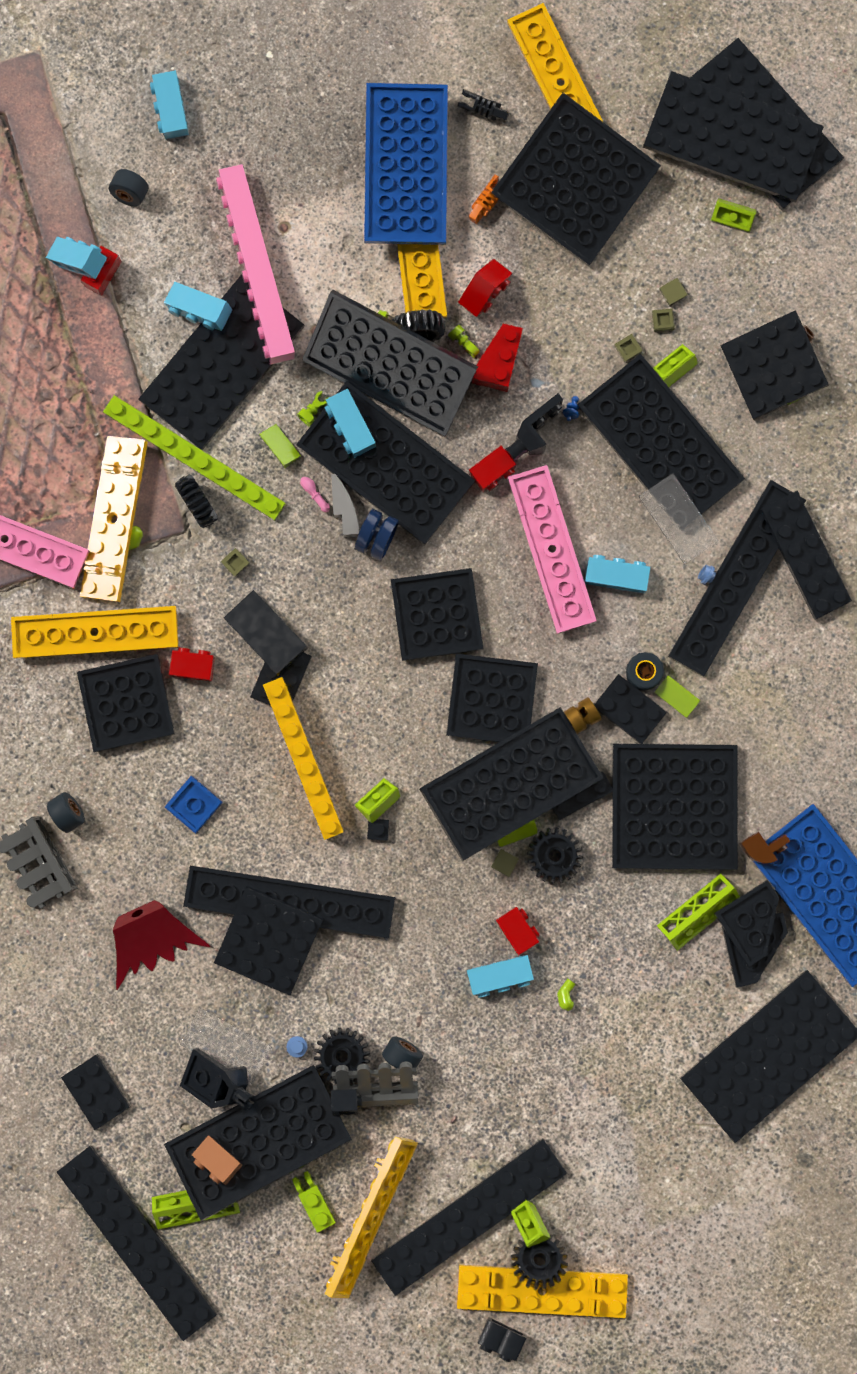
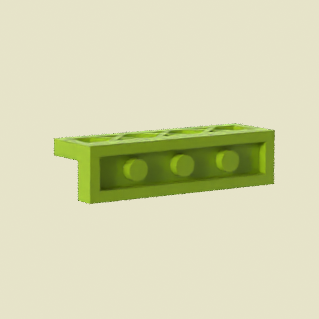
M719 874L660 922L657 927L678 951L717 919L714 914L715 912L739 898L740 895L733 885L722 874ZM721 882L726 885L721 891H715V887ZM702 897H709L705 904H699V900ZM686 910H692V914L688 918H682ZM671 923H676V928L668 933L665 928Z
M186 1190L152 1197V1214L157 1229L201 1221ZM238 1202L233 1204L234 1207L225 1208L205 1220L240 1213ZM184 1212L192 1213L189 1216L181 1215ZM160 1217H171L169 1220H160Z

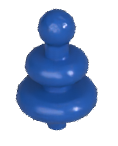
M573 396L572 402L566 405L567 408L562 411L567 421L579 417V406L577 405L579 398L577 396Z

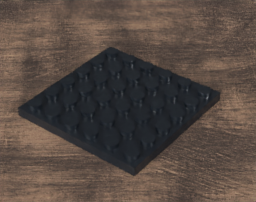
M562 93L495 186L491 195L583 263L590 266L661 165L565 93Z
M613 744L612 868L738 870V745Z

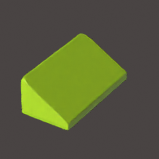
M718 198L711 221L750 232L756 215V209Z
M682 344L653 367V369L670 387L695 367L698 361L695 354Z
M277 424L259 434L284 468L301 457Z
M669 675L654 692L686 718L700 702L697 697Z
M383 778L355 804V807L368 821L373 823L400 798L399 790Z
M535 820L498 840V845L503 847L536 835L538 830Z
M526 1200L511 1211L527 1247L544 1242L550 1238L532 1202Z

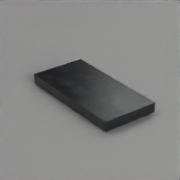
M254 590L223 617L278 676L308 649L307 645Z

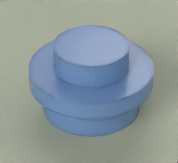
M705 565L699 572L698 579L701 580L703 585L707 582L711 583L716 575L714 566Z
M295 1036L287 1042L286 1047L287 1052L292 1057H301L306 1053L308 1046L304 1038Z

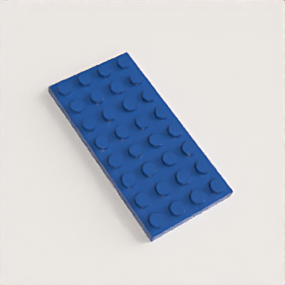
M366 83L364 243L446 245L448 85Z
M811 804L765 840L768 845L784 834L789 838L790 842L786 844L787 849L779 854L773 852L777 861L765 864L757 863L753 860L752 862L770 882L774 890L848 984L854 987L857 984V858L816 806Z

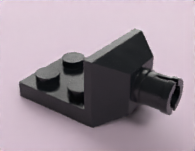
M559 393L522 421L515 442L505 449L514 462L526 453L528 455H539L545 452L547 444L537 431L545 425L544 422L549 417L553 419L561 412L563 398Z
M196 1048L192 1050L180 1087L211 1109L238 1104L247 1111L253 1107L254 1102L252 1101H256V1097L246 1091L248 1076L245 1066L226 1068L201 1049Z

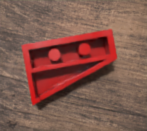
M502 324L476 365L478 369L471 382L472 384L508 392L523 328Z

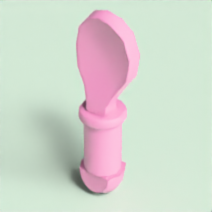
M302 477L300 484L303 489L312 496V500L319 505L321 511L329 512L330 505L322 498L320 492H316L314 481L309 477Z

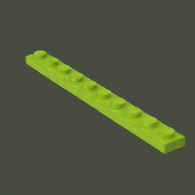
M115 395L104 409L103 413L272 520L275 521L286 505L279 498Z

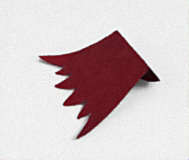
M156 900L120 915L113 927L117 965L116 990L122 984L130 967L134 974L137 973L140 961L150 971H153L157 962V954L168 961L173 962L175 960L173 946L187 951L188 949L184 942L204 947H210V945L186 927Z

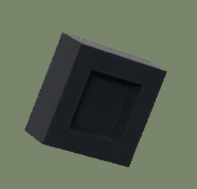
M377 819L373 823L368 821L367 839L388 841L389 820Z

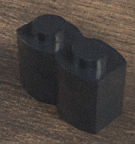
M488 1317L479 1336L478 1344L481 1345L480 1349L485 1352L491 1353L495 1351L499 1353V1358L506 1362H511V1360L517 1361L527 1335Z

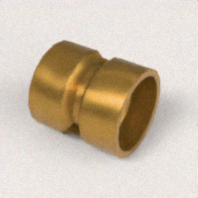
M589 697L580 701L578 707L572 706L564 711L577 734L587 729L588 724L592 726L602 720Z

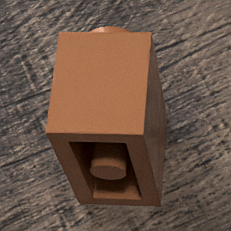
M209 1135L192 1154L195 1158L194 1163L201 1170L207 1168L211 1172L209 1177L217 1184L222 1182L226 1185L242 1167L239 1161Z

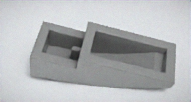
M331 474L334 518H342L344 538L358 537L359 524L354 505L343 483L336 474Z

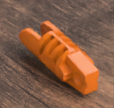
M494 175L473 203V210L469 218L475 224L483 216L486 217L497 203L498 199L491 195V192L498 183L499 176Z

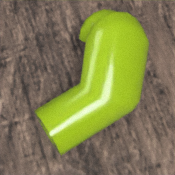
M133 526L129 551L137 548L142 540L143 532L138 526Z
M568 978L557 992L559 1006L566 1011H570L574 1007L570 992L576 985Z

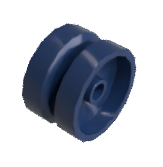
M372 508L362 524L354 550L365 554L373 544L371 558L381 562L393 540L399 520L389 516L380 526L383 519L382 512Z

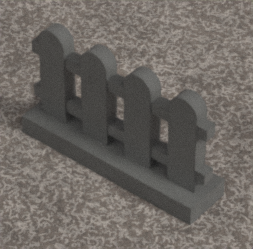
M34 816L25 821L27 826L25 823L19 825V831L10 836L7 833L1 836L3 840L0 841V852L5 853L9 851L12 858L8 860L7 868L10 871L19 869L22 874L17 880L18 888L26 889L29 887L32 895L28 896L26 900L29 907L39 906L41 909L46 906L45 901L54 896L61 898L64 896L62 892L64 894L70 893L78 889L40 817ZM27 841L30 848L18 854L15 847ZM37 859L40 866L28 872L25 865ZM47 877L50 884L38 891L35 883Z
M410 1062L400 1063L397 1069H391V1065L388 1063H381L378 1065V1070H370L369 1065L360 1064L357 1066V1071H349L347 1066L339 1065L336 1067V1072H332V1080L336 1079L337 1085L333 1086V1090L356 1089L357 1095H361L362 1107L419 1104L418 1082L413 1081V1075H417V1069L412 1068ZM392 1076H400V1082H392ZM371 1077H379V1083L371 1084ZM358 1078V1084L350 1085V1079Z

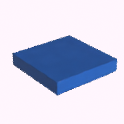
M190 776L166 804L165 808L197 834L223 802L193 776Z

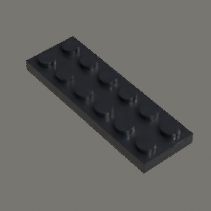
M798 490L761 508L760 511L814 620L851 602L849 593Z

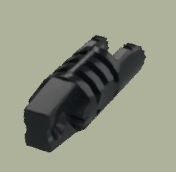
M463 89L461 94L475 99L474 106H470L465 102H458L457 107L496 121L497 117L503 120L508 119L510 112L501 109V103Z

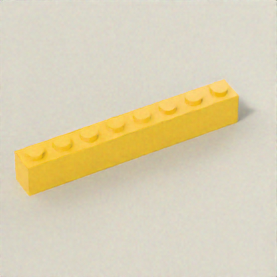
M281 677L263 684L324 840L343 833V827L284 678Z

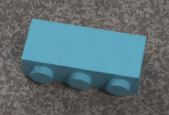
M176 70L152 75L153 82L150 83L152 95L156 94L157 101L153 102L155 113L160 115L161 121H157L159 133L164 134L165 140L189 135Z
M56 237L46 256L49 261L59 268L93 279L97 278L107 259L101 253L102 250L93 244L89 246L80 240L76 242L70 237L65 239Z
M174 282L164 301V304L169 309L168 312L177 317L182 315L188 321L195 324L200 322L210 330L215 328L222 331L232 312V308L227 301Z
M348 389L326 399L327 406L324 408L329 418L333 417L337 424L334 425L338 436L343 435L346 441L343 445L348 454L352 453L355 458L376 447V443Z
M593 555V558L589 557L585 584L645 594L650 567L646 566L645 562L634 561V564L625 563L626 560L621 558H614L611 561L605 560V556Z
M528 955L467 970L473 995L477 994L478 998L490 995L489 991L496 989L498 993L508 991L510 986L518 984V988L531 985L530 981L534 980Z

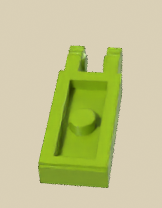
M306 1171L304 1172V1178L311 1188L304 1191L297 1177L292 1178V1181L318 1233L335 1224L336 1221L318 1185H315L310 1173Z

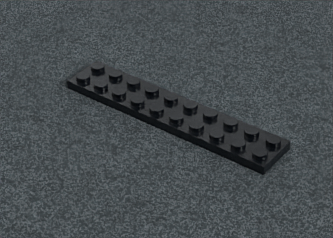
M772 480L769 481L716 572L714 579L709 584L669 653V658L698 675L705 676L778 550V546L760 509L793 493L792 491Z
M190 865L183 907L235 914L246 886L323 918L320 928L389 938L395 897Z
M542 1138L374 1257L371 1262L396 1296L509 1216L521 1203L526 1200L530 1201L561 1179L567 1172Z
M91 1145L57 1171V1174L182 1341L186 1340L218 1314Z

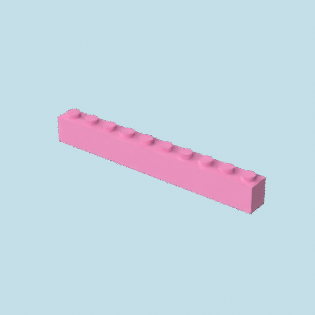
M243 164L219 169V177L216 178L218 189H222L224 196H221L223 208H227L229 212L226 215L228 226L233 227L234 233L231 234L234 246L238 245L239 252H236L239 264H243L244 271H242L244 283L248 282L250 288L247 290L249 301H253L255 306L252 309L254 320H258L260 327L257 328L260 340L264 339L265 346H263L265 359L269 358L270 364L292 360L295 357V351Z

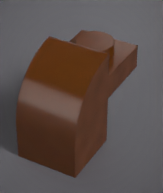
M756 832L739 843V845L751 860L765 864L777 861L773 852L779 854L787 849L786 844L790 840L784 834L767 845L761 834Z

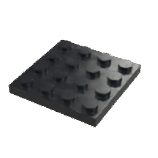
M796 310L720 345L753 420L829 386Z
M472 568L390 579L402 661L484 650Z
M158 654L77 672L94 753L175 735Z
M456 654L446 736L501 742L530 725L538 663Z
M246 886L214 964L291 995L323 918Z

